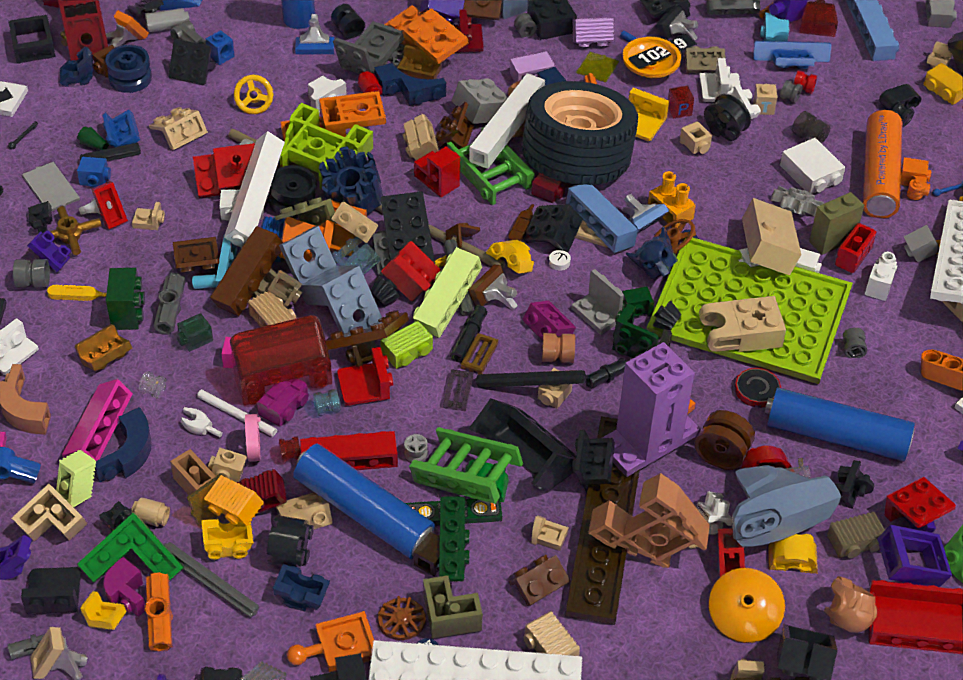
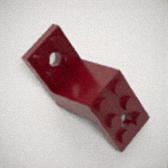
M58 0L71 61L78 59L77 53L85 46L92 51V54L108 47L99 0ZM88 33L92 36V42L89 45L81 42L82 34Z

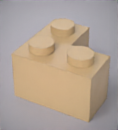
M50 484L44 487L12 517L16 524L33 541L37 540L52 525L68 540H71L88 524Z

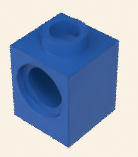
M221 30L205 39L206 45L212 47L210 58L216 61L217 64L221 65L235 57L233 39Z

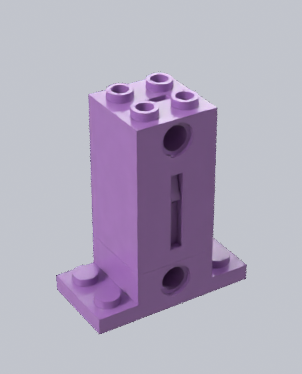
M664 342L625 363L617 429L602 437L613 438L615 442L613 463L626 477L695 438L701 430L687 415L695 373Z

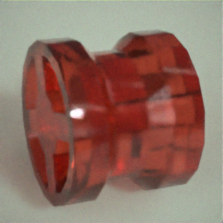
M298 436L292 437L291 440L279 439L282 463L292 458L298 460L301 455Z

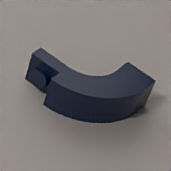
M140 407L118 417L121 431L127 439L120 449L96 461L94 473L99 483L106 479L114 478L120 472L126 479L138 471L146 462L151 451L152 442L148 420Z

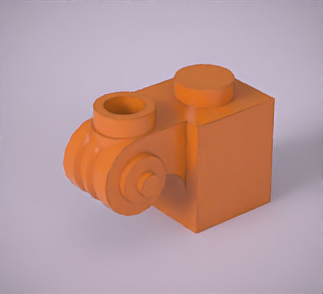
M904 157L901 167V185L909 186L907 190L908 198L919 200L923 196L929 195L930 184L926 183L930 181L932 171L928 170L929 161Z

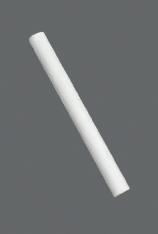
M202 389L198 392L197 397L245 422V414L248 413ZM263 421L259 422L260 431L271 437L277 433L276 428Z

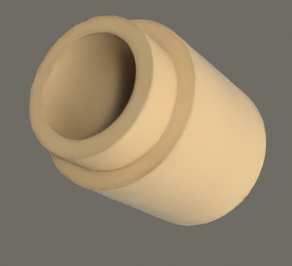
M141 497L139 501L134 502L132 513H136L145 524L156 527L159 525L165 526L169 519L170 507L165 506V503Z

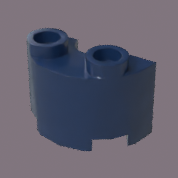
M86 46L77 53L78 59L76 61L68 60L60 67L61 85L66 87L74 83L85 85L92 79L93 54Z
M283 564L274 584L273 594L284 599L283 604L289 608L306 611V608L314 607L315 610H318L330 581L317 574L311 577L304 576L298 567Z

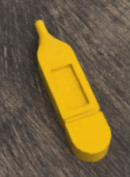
M51 285L47 289L49 298L56 300L91 301L107 294L91 286Z

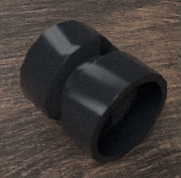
M341 4L333 10L331 21L346 38L352 39L363 33L365 22L350 5Z

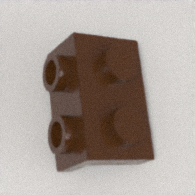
M545 554L533 561L535 566L527 569L525 566L513 573L515 578L508 581L511 586L516 585L527 606L534 604L571 581L557 555L548 558Z

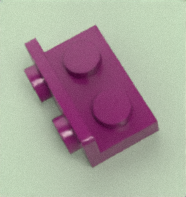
M549 300L530 303L523 317V321L542 341L543 333H554L557 336H561L562 334H573L576 326Z

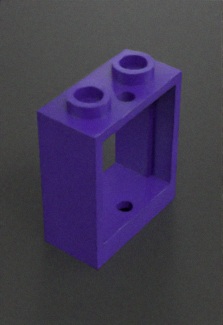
M890 525L877 538L889 580L941 587L952 576L940 534ZM906 549L922 552L926 567L910 565Z

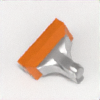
M117 10L114 15L117 29L106 33V38L113 39L110 45L116 48L127 40L146 39L149 32L131 16Z

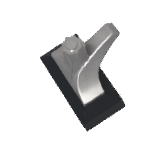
M680 5L667 11L655 24L660 38L667 41L677 32L687 34L694 41L698 38L693 32V29H697L698 22L686 19Z

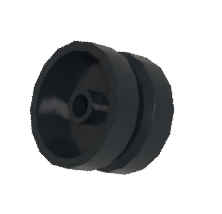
M293 165L283 166L275 170L269 194L271 209L279 215L281 214V209L292 206L294 210V205L305 201L309 205V200L315 199L316 179L314 174L306 168ZM293 215L290 217L296 219L298 218V215Z

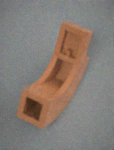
M12 364L10 373L6 374L5 381H0V408L7 422L21 431L46 435L51 418L48 403L27 401L20 397L25 376L22 364Z

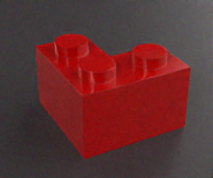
M447 146L436 153L431 151L414 162V176L442 198L460 186V156Z

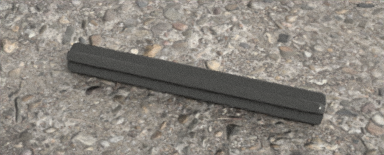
M173 543L164 544L185 567L183 570L248 617H253L257 614L259 610L258 604Z

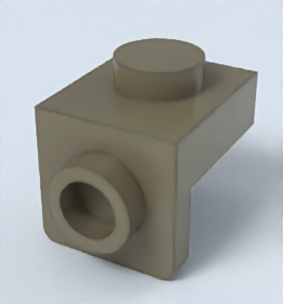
M279 270L267 290L286 301L284 305L288 307L291 301L296 303L302 294L299 291L302 283Z

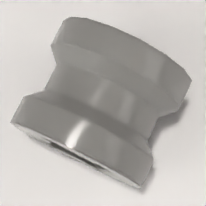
M413 434L405 439L404 455L409 462L412 463L413 460L423 462L427 458V439L420 434Z

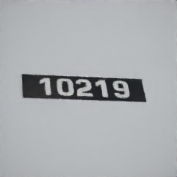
M687 34L669 40L679 51L697 45ZM655 46L628 59L640 69L672 54L662 47Z

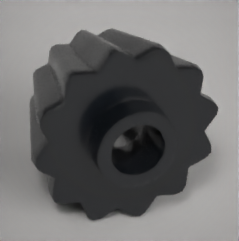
M380 276L377 277L371 293L381 304L385 306L400 297L395 290L397 287L388 278L384 280Z
M669 301L665 307L661 305L654 314V317L657 319L652 326L670 332L682 314L672 301Z

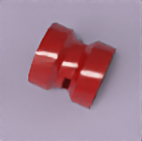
M798 70L793 84L802 85V90L812 94L816 85L817 75H807L805 72Z

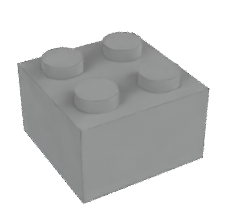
M469 79L458 82L451 101L456 106H461L464 102L468 103L465 116L472 124L489 123L508 97L491 79Z

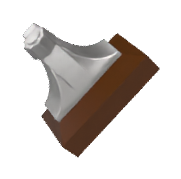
M494 264L468 289L475 306H485L493 299L501 301L511 310L518 306L513 300L517 295V290L507 286L508 282L501 265Z

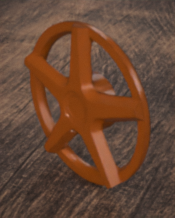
M679 219L663 226L666 229L671 225L680 223L678 228L673 227L667 230L675 254L679 249L688 244L693 236H696L695 225L690 220ZM687 223L690 224L691 231L681 233ZM661 229L658 230L654 237L659 236ZM685 239L681 244L678 245L679 240Z

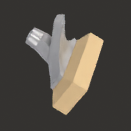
M50 627L31 655L33 677L35 679H42L46 677L50 670L53 671L60 668L65 670L74 680H81L83 676L78 666L86 665L87 656L69 650L59 627Z

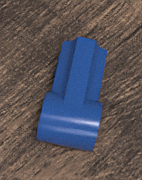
M0 447V479H6L10 476L34 484L41 463L18 457L12 449Z

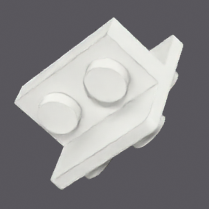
M717 58L715 73H700L699 77L703 102H715L719 95H730L734 90L733 87L740 85L739 74L730 73V67L726 66L725 58Z
M17 318L0 330V372L3 375L10 372L12 364H21L39 350L38 345L26 337L23 322Z

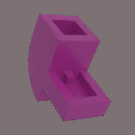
M124 557L116 562L105 575L104 588L107 601L109 603L123 604L127 613L133 612L139 617L146 611L143 597L135 591L143 584L141 571Z

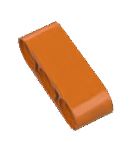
M933 349L926 350L921 354V375L924 378L963 391L962 358Z

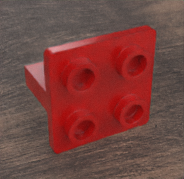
M409 241L381 270V273L392 281L410 301H413L423 290L426 291L431 286L430 283L436 278L441 269L412 241Z

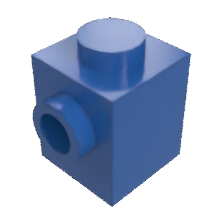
M81 157L77 169L80 185L98 187L105 184L107 180H110L111 168L107 165V159Z

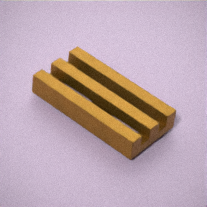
M478 333L461 363V369L465 370L467 368L470 372L477 371V374H483L498 345L499 339ZM484 340L473 363H469L480 341ZM489 342H490L491 345H490L489 349L487 350V352H486V354H485V356H484L482 362L480 363V365H478V363H479V361H480V359H481L483 353L485 352V350H486V348H487V346H488V344H489Z

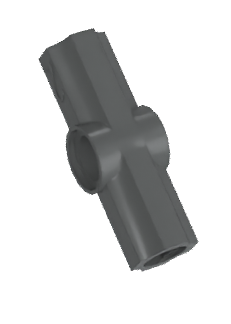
M171 272L170 275L166 276L163 290L159 294V307L154 329L161 334L169 335L170 332L174 331L177 315L181 311L180 303L185 286V277L179 273Z

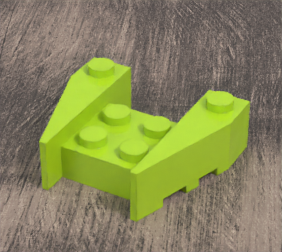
M300 103L289 120L290 124L286 131L285 143L280 155V168L289 166L293 162L318 172L319 188L322 189L323 179L319 170L321 162L325 163L328 170L326 160L332 158L336 162L335 154L340 152L342 147H349V150H354L356 155L359 152H365L367 157V153L373 149V131L355 124L346 137H343L320 127L319 109Z

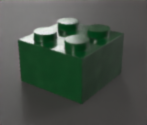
M109 268L106 305L110 324L114 325L116 330H139V321L144 319L141 305H145V293L141 292L142 277H138L137 268Z

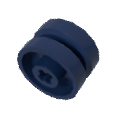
M122 45L112 49L106 55L105 62L109 83L115 90L123 93H133L143 90L151 83L150 59L148 52L144 48L137 45Z

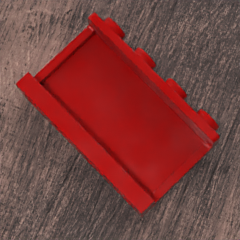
M886 580L871 581L868 592L876 597L877 617L871 626L868 627L869 644L963 654V589L942 588L935 585L923 586L912 583H895Z

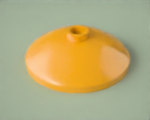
M641 37L629 42L625 46L623 62L629 70L639 76L661 78L672 74L678 69L681 62V54L674 44L665 39ZM655 46L662 47L672 54L640 69L628 59Z
M739 568L729 571L716 581L710 592L708 607L712 622L723 635L732 640L743 643L760 642L770 637L779 628L785 613L783 593L778 584L762 571L752 568ZM749 597L752 599L753 603L747 605L744 603L743 599Z

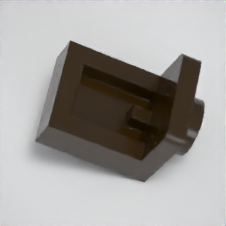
M375 341L346 346L345 354L348 362L352 363L353 366L360 367L362 363L371 361L372 348H376Z

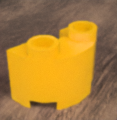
M519 240L493 243L486 252L496 260H500L501 257L506 258L507 267L518 274L533 270L534 261H531V255L528 251L530 248Z
M201 520L204 549L210 559L215 560L231 556L241 559L247 556V551L254 543L251 521L246 526L240 522L234 525L231 522L223 524L219 520Z
M795 534L769 543V570L787 571L788 569L795 568L800 570V572L818 574L817 547L812 535Z

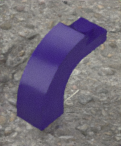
M22 535L10 545L0 548V580L14 578L22 574L24 563L31 554V549H29L32 541L31 538Z

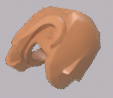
M841 576L836 577L831 584L835 594L830 608L825 607L824 612L830 617V623L852 633L866 630L877 617L876 597L862 587L853 584L852 580Z

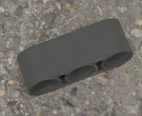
M706 0L708 15L756 14L761 11L760 0Z

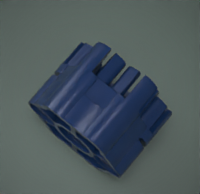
M342 147L340 152L335 154L336 162L332 158L326 160L328 170L325 163L321 162L319 170L323 179L322 189L326 200L331 198L333 201L345 202L348 205L367 210V214L381 205V197L383 196L381 179L374 157L370 152L367 153V160L365 152H359L356 155L354 150H349V147Z

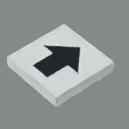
M0 81V115L13 117L28 92L27 86Z

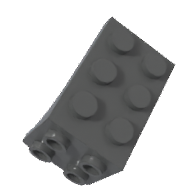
M372 21L355 43L335 38L333 44L341 68L356 72L359 75L366 71L374 74V67L384 65L404 40L401 30Z

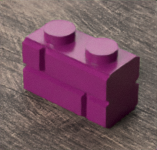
M286 372L257 402L259 416L279 427L285 421H290L294 416L295 410L299 406H304L308 401L307 384Z

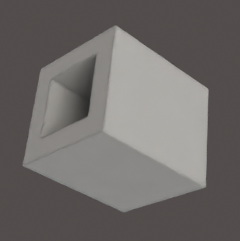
M927 225L904 236L907 243L904 248L909 257L914 256L917 262H921L939 252V246Z

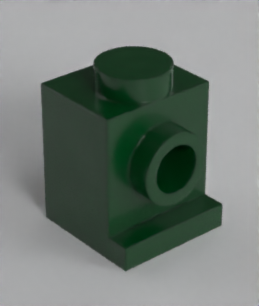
M647 286L622 291L624 294L622 311L627 304L636 306L634 317H639L643 314H647L648 317L652 316L654 300Z

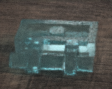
M357 236L345 242L346 245L338 252L335 250L332 253L336 264L338 263L339 266H360L363 275L375 266L381 258L367 243L359 248L358 245L363 240ZM351 251L354 252L348 259H343Z

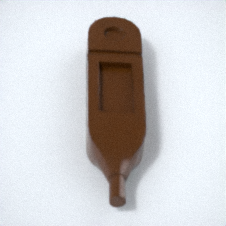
M534 204L520 212L508 235V241L523 240L526 229L533 217L532 209Z

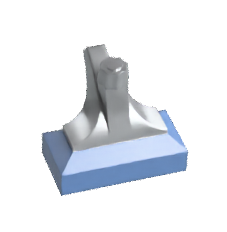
M632 194L624 198L627 206L622 208L623 213L630 215L629 221L638 229V232L661 219L669 211L665 204H641Z

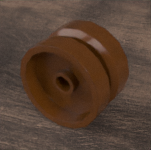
M717 410L710 413L706 419L702 430L695 440V449L698 455L708 464L723 470H734L743 463L747 451L755 440V431L752 425L737 413Z

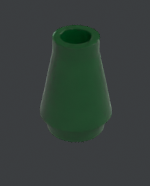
M83 127L77 135V140L80 141L81 145L95 150H104L109 146V143L92 127Z

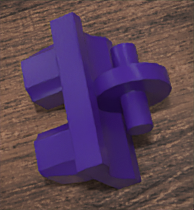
M47 230L43 233L40 231L27 246L39 259H47L49 266L58 272L69 260L71 250L65 245L56 246L52 242L55 238L50 231Z

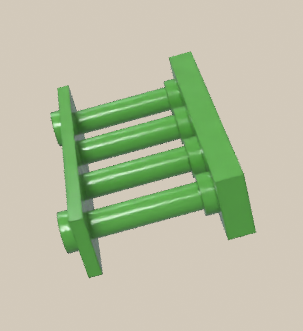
M452 142L447 143V147L460 156V171L479 190L482 198L488 200L492 205L496 204V193L517 183L522 184L526 190L532 188L534 172L507 144L495 159L499 160L501 165L480 173L476 169L479 165L471 163L465 157V155L470 154L471 144L458 150ZM503 172H510L513 177L493 186L488 181V179Z
M438 427L436 433L440 445L427 462L413 460L409 465L414 481L422 485L496 504L500 495L495 482L508 464L520 467L523 465L519 448L512 444H505ZM448 449L458 451L447 467L437 466ZM468 454L478 456L467 472L456 471ZM488 459L498 461L488 477L476 476Z

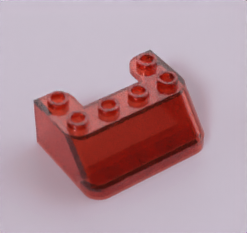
M309 315L239 332L230 339L234 377L244 406L257 404L265 395L264 386L299 379L304 376H308L311 386L316 388H323L333 384L331 360L323 328L317 316Z

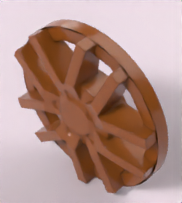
M397 596V598L384 603L378 613V624L381 631L386 636L395 640L411 639L417 636L425 626L426 616L424 608L418 602L412 600L411 597L400 598V596ZM400 603H407L406 607L401 608ZM382 618L388 621L383 624ZM421 621L419 627H417L415 625V622ZM394 625L391 631L387 630V628ZM409 626L414 630L411 633H409L407 630V627ZM401 629L404 635H398L396 633Z

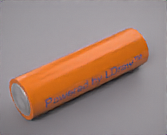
M879 110L872 113L866 123L863 204L864 211L869 216L877 218L894 216L900 208L902 119L897 113L890 110Z

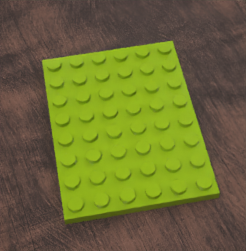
M692 238L688 244L680 249L677 255L678 261L671 269L648 323V331L657 334L661 338L816 384L820 383L852 288V282L799 267H794L790 275L761 265L750 267L746 262H739L742 259V254L739 250ZM775 296L786 328L783 347L739 352L738 349L726 351H711L707 344L708 335L712 330L718 329V327L702 324L699 310L703 305ZM669 301H672L682 314L674 327L669 332L652 326L657 319L654 317V314L661 305L665 307Z

